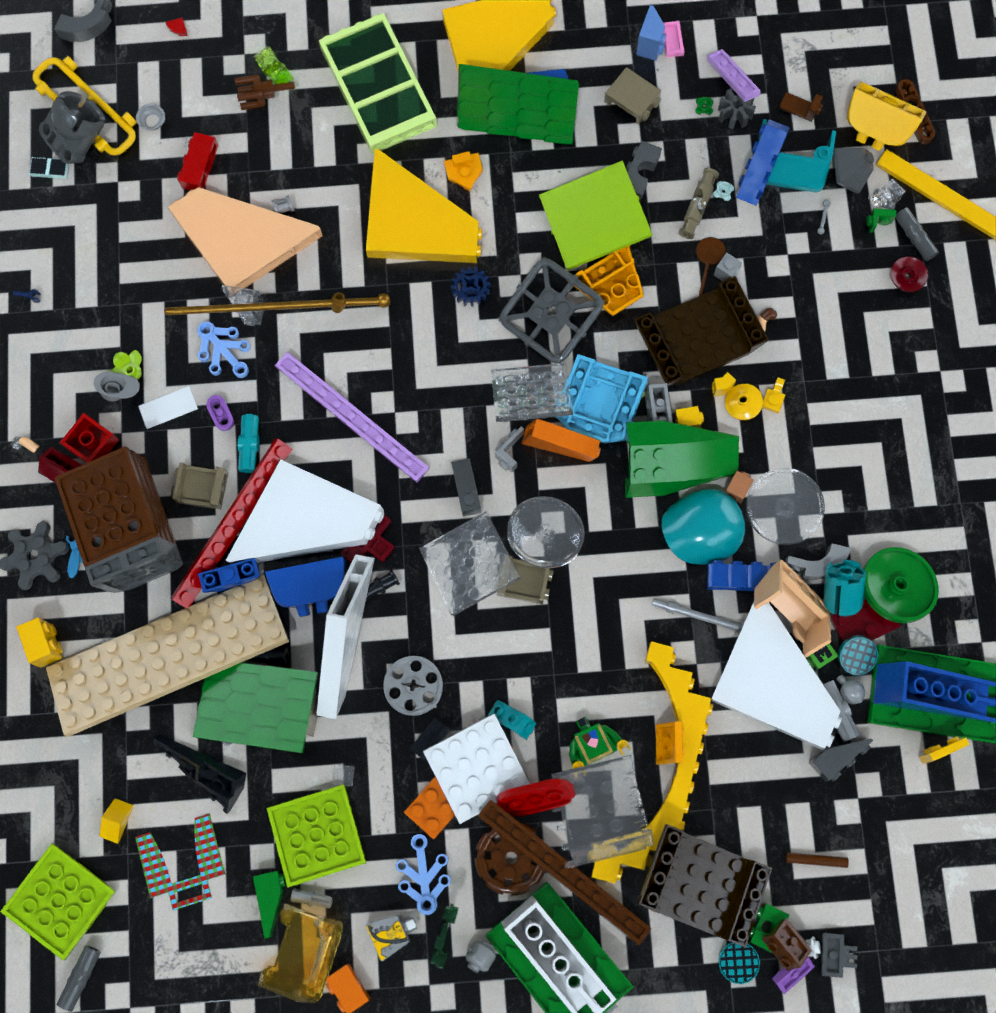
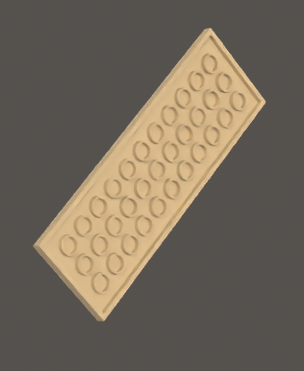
M262 575L250 583L236 586L46 667L63 734L66 737L74 735L288 643L289 639L267 580Z

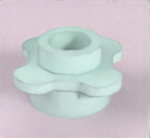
M719 181L713 195L715 198L720 197L724 201H729L731 199L730 194L734 191V186L728 182Z

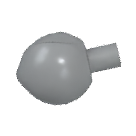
M840 675L837 681L842 685L841 697L849 704L861 703L865 696L864 686L856 680H847L843 675Z

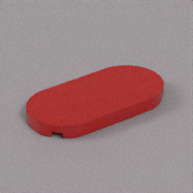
M563 779L544 780L507 789L497 796L496 803L504 811L511 813V816L529 815L568 805L572 802V798L575 797V787L572 783Z

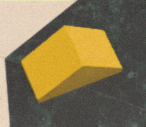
M115 798L101 817L99 837L119 844L134 805Z

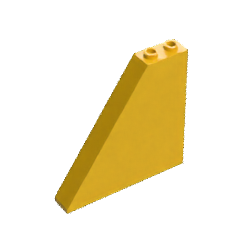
M479 0L442 9L443 22L458 73L459 64L510 71L553 26L556 11L554 6L551 7L550 2L552 0Z
M375 149L366 243L367 257L477 263V257H481V246L478 245V239L482 240V228H479V221L382 151Z

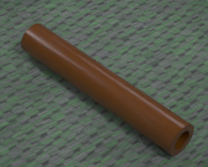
M786 853V863L848 868L849 859L846 857Z

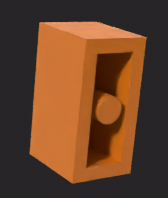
M349 963L326 978L328 982L326 987L332 995L335 993L339 1000L337 1005L342 1013H352L371 999Z

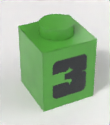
M829 643L806 657V660L816 671L838 657V655Z

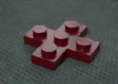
M384 515L382 521L377 523L373 538L368 540L367 544L344 548L340 553L341 556L352 563L355 554L365 556L369 552L383 563L395 548L381 537L392 521Z

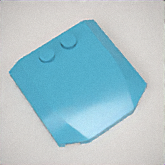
M577 354L554 416L567 429L600 440L601 443L625 441L626 422L633 421L649 378L631 371L626 372Z

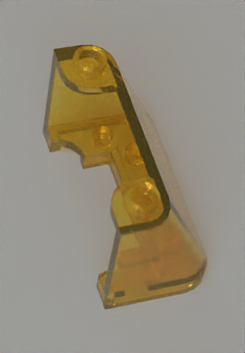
M284 904L280 918L281 923L286 925L287 928L274 966H267L262 970L258 986L294 1001L316 1003L323 994L327 981L326 978L329 975L342 934L343 924L334 918L290 904Z

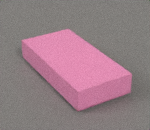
M664 22V34L667 35L664 43L666 58L684 56L680 22Z

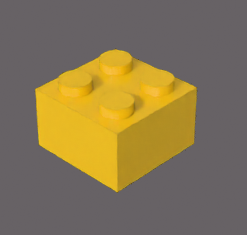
M38 617L16 626L28 663L42 668L63 659L61 654L63 653V648L60 642L56 640L55 635H57V631L53 624Z

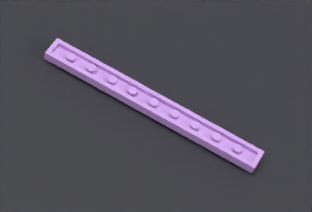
M287 352L276 363L275 367L416 483L429 470L426 464L290 353Z

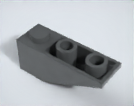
M867 739L825 749L809 764L825 782L835 781L841 776L842 773L840 771L845 766L849 768L857 761L855 757L859 753L863 755L871 748L869 744L873 740Z

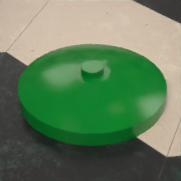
M891 547L878 551L866 562L863 568L866 571L864 596L871 608L880 616L892 622L905 624L919 621L933 610L939 595L938 581L931 566L920 555L905 548Z

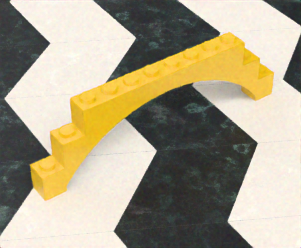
M651 641L645 663L651 665L664 685L673 706L676 722H682L684 730L682 738V748L684 750L683 763L676 764L670 790L653 820L639 835L619 850L603 858L596 857L591 874L593 878L616 884V880L620 881L623 872L620 864L645 870V866L649 867L652 855L649 854V850L656 852L665 824L682 831L684 830L685 822L682 821L683 814H687L690 802L687 801L688 793L692 794L695 782L692 781L693 773L697 774L699 762H696L698 754H702L704 743L701 742L702 735L707 733L709 724L705 722L707 715L710 716L712 713L713 704H710L711 698L688 692V690H692L695 679L692 678V672L669 667L670 664L674 665L676 653H673L674 647Z

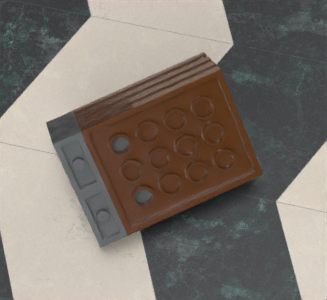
M125 446L54 477L91 586L112 593L124 592L169 574L183 565L145 457L138 453L136 454L135 451Z

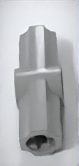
M834 680L823 684L841 711L839 717L842 720L837 731L842 741L846 742L859 736L860 734L851 717V709L846 700L842 699Z

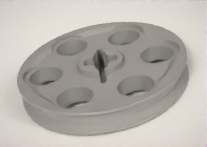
M407 656L397 660L388 669L383 684L384 694L389 704L396 711L409 716L422 715L433 709L439 702L443 691L442 677L437 667L428 659L419 656ZM414 661H419L422 664L418 672L411 670V664ZM397 668L403 670V677L401 679H395L392 676L393 671ZM429 673L437 675V681L433 684L426 681V676ZM415 681L417 685L424 686V688L418 687L411 691V688L407 685ZM393 688H398L401 692L397 699H393L389 695L390 690ZM425 693H433L434 700L432 703L424 702L423 696ZM408 700H414L416 703V707L412 711L405 709V703Z

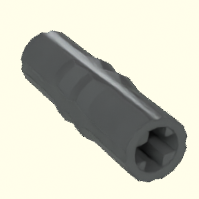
M904 208L896 214V220L924 260L929 261L934 258L939 251L909 208Z
M88 945L84 946L56 1004L58 1007L66 1011H73L91 976L101 951Z

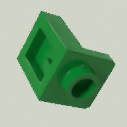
M873 209L872 213L867 216L866 224L869 226V232H874L877 223L883 226L892 224L896 217V210Z

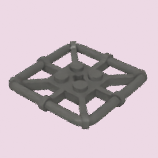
M543 257L534 265L521 285L518 284L516 292L505 305L498 318L499 322L507 330L524 342V345L530 346L547 360L558 365L570 355L581 338L587 335L586 331L600 314L605 302L597 292L581 282L577 275H572L556 262ZM548 267L569 281L561 294L551 288ZM541 268H543L545 288L537 298L526 289ZM575 286L594 301L573 304L565 297L572 287ZM523 293L535 301L528 312L508 315ZM555 306L554 311L556 314L548 316V307L552 308ZM595 307L580 328L568 321L576 310ZM530 318L538 325L532 334L528 336L509 321ZM566 324L577 333L560 354L558 334ZM542 329L552 334L555 355L534 341Z

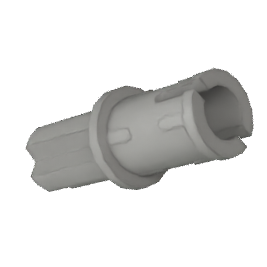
M294 888L291 902L307 904L308 907L315 905L330 908L332 897L316 894L313 890L309 892Z

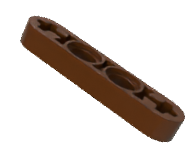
M908 79L901 80L896 87L898 98L905 102L914 101L917 105L916 107L926 111L912 81ZM902 86H904V88H908V91L906 92L905 89H901ZM927 112L923 122L920 123L914 132L921 144H929L935 136V130Z

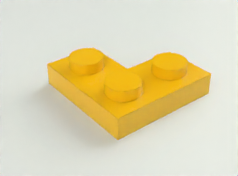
M956 736L947 740L948 745L941 747L938 744L923 750L924 754L919 756L922 764L933 762L970 744L966 737L959 739Z

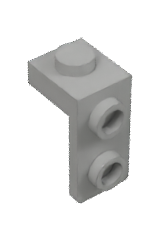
M522 426L518 430L514 429L509 434V439L505 443L501 442L495 449V458L499 460L498 464L506 471L513 472L517 468V462L506 452L523 436L524 428Z

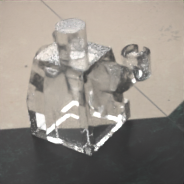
M892 179L881 190L875 189L868 198L869 200L872 199V202L874 201L876 207L881 206L883 209L894 210L895 204L898 203L906 191Z

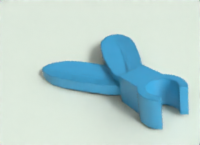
M66 536V540L72 550L67 572L70 578H74L78 573L80 562L83 564L76 541L71 542V537Z

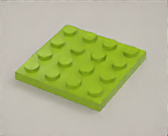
M344 784L267 808L287 888L366 863Z
M51 843L0 912L64 961L116 893V890L57 845Z

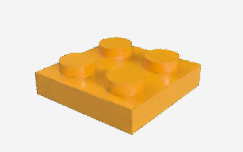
M675 721L656 724V765L683 763L684 750L682 748V738L684 730L682 722Z

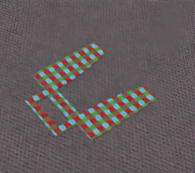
M210 814L195 818L194 823L196 854L201 875L171 884L165 861L151 833L135 837L150 898L169 893L173 910L212 898L208 880L225 875ZM200 884L203 885L205 894L177 903L175 892Z

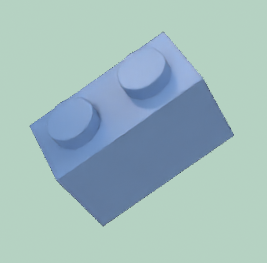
M652 5L648 9L639 34L636 55L657 61L658 55H662L667 35L664 34L665 25Z

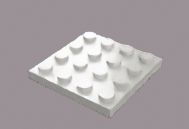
M491 714L423 751L459 824L478 815L490 799L496 803L497 796L501 792L530 784L495 714Z

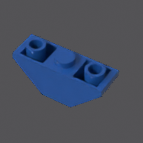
M255 558L198 574L203 593L227 591L236 586L250 583L260 577Z

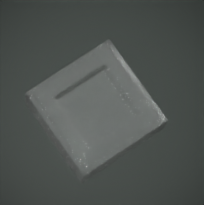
M334 765L332 785L340 786L344 784L345 786L353 787L355 767Z

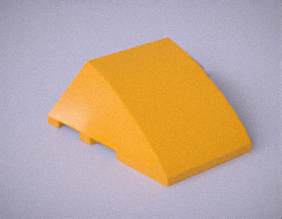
M630 246L612 252V254L586 270H581L575 274L581 282L604 299L605 305H603V309L612 316L644 297Z

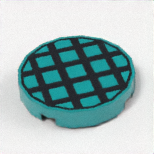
M856 635L848 640L846 639L838 651L840 665L852 675L868 673L873 669L878 659L877 647L870 639L864 636Z
M731 942L721 950L718 965L720 972L727 980L736 984H745L756 977L760 968L758 953L751 945L747 944L745 948Z

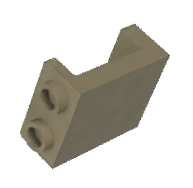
M626 67L606 91L604 102L609 106L615 103L634 116L636 123L639 125L642 121L648 119L652 108H656L660 104L661 90Z
M180 462L179 468L177 467L175 470L176 483L175 486H172L171 497L179 504L221 510L228 472L225 468L217 467V470L187 466L185 463Z
M505 555L497 596L543 605L544 599L548 600L550 589L546 587L547 582L552 581L554 570L550 569L551 564L543 565L513 559L512 556Z

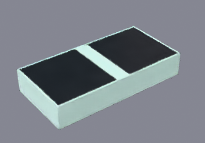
M32 157L29 174L31 177L67 179L69 164L62 162L60 159Z

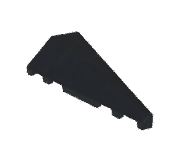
M160 734L154 738L153 743L155 745L159 744L167 752L166 756L169 759L173 757L180 764L178 768L199 788H205L211 794L210 799L213 802L217 800L224 807L222 810L224 813L228 814L244 789L246 772Z

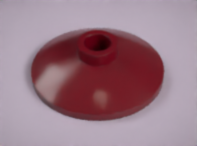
M903 257L893 264L890 276L893 284L898 289L905 292H915L926 284L928 271L924 263L919 259ZM904 275H909L910 279H907Z

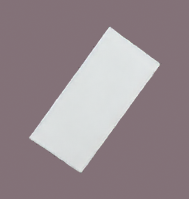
M189 386L138 406L147 429L198 409Z

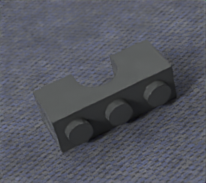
M641 141L639 147H635L632 154L634 159L632 162L629 161L626 167L635 193L639 196V202H641L647 188L648 179L642 177L638 172L643 169L654 172L662 148L645 141Z

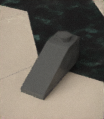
M470 458L451 462L462 516L481 513Z

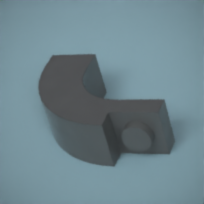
M97 0L93 10L86 16L79 18L61 14L54 28L60 39L70 42H84L99 36L108 28L112 21L108 14L112 9V3L110 0Z

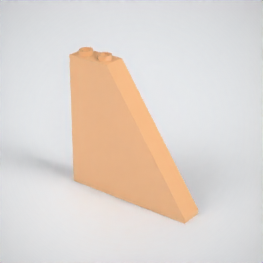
M199 187L189 191L186 196L174 201L168 207L172 216L232 297L322 237L321 229L317 225Z

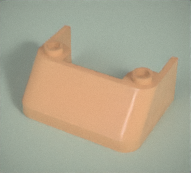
M783 560L775 563L754 589V608L757 610L764 604L766 605L771 602L793 624L792 634L797 641L800 640L803 643V655L806 658L831 643L830 612L826 609L823 600Z

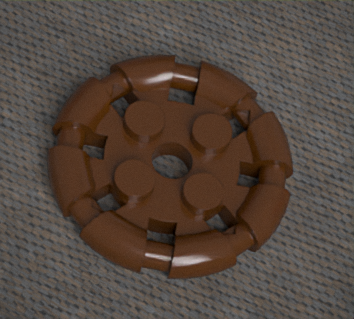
M519 822L529 831H531L534 835L537 836V831L535 829H533L525 823ZM491 829L487 833L485 831L479 839L476 847L477 858H475V866L479 877L484 879L485 885L492 891L501 895L503 893L511 894V896L521 895L530 891V888L534 884H538L543 878L545 870L538 865H530L531 859L495 830ZM499 835L502 840L495 844L492 839ZM485 851L492 852L491 860L485 859ZM514 852L517 855V861L514 864L506 862L505 856L507 853ZM492 868L498 874L494 878L488 872ZM527 872L530 878L524 882L521 876ZM505 878L513 879L512 885H504Z

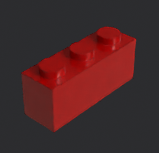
M194 132L193 138H190L188 152L183 157L182 170L178 172L177 176L182 189L191 191L198 187L205 188L219 146L215 137Z

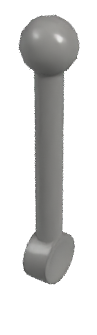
M829 200L823 202L824 211L820 228L817 230L820 235L825 232L824 224L827 209L831 204Z

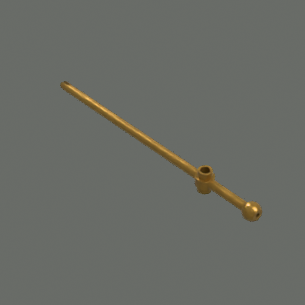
M335 293L331 300L167 307L164 309V314L182 315L331 307L333 312L341 313L345 306L378 305L386 308L390 305V297L382 293L378 297L345 299L344 294Z

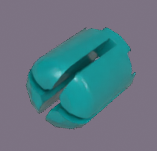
M844 559L843 563L832 565V562L827 565L823 603L830 613L836 615L839 610V616H852L857 614L863 607L866 571L860 567V563Z

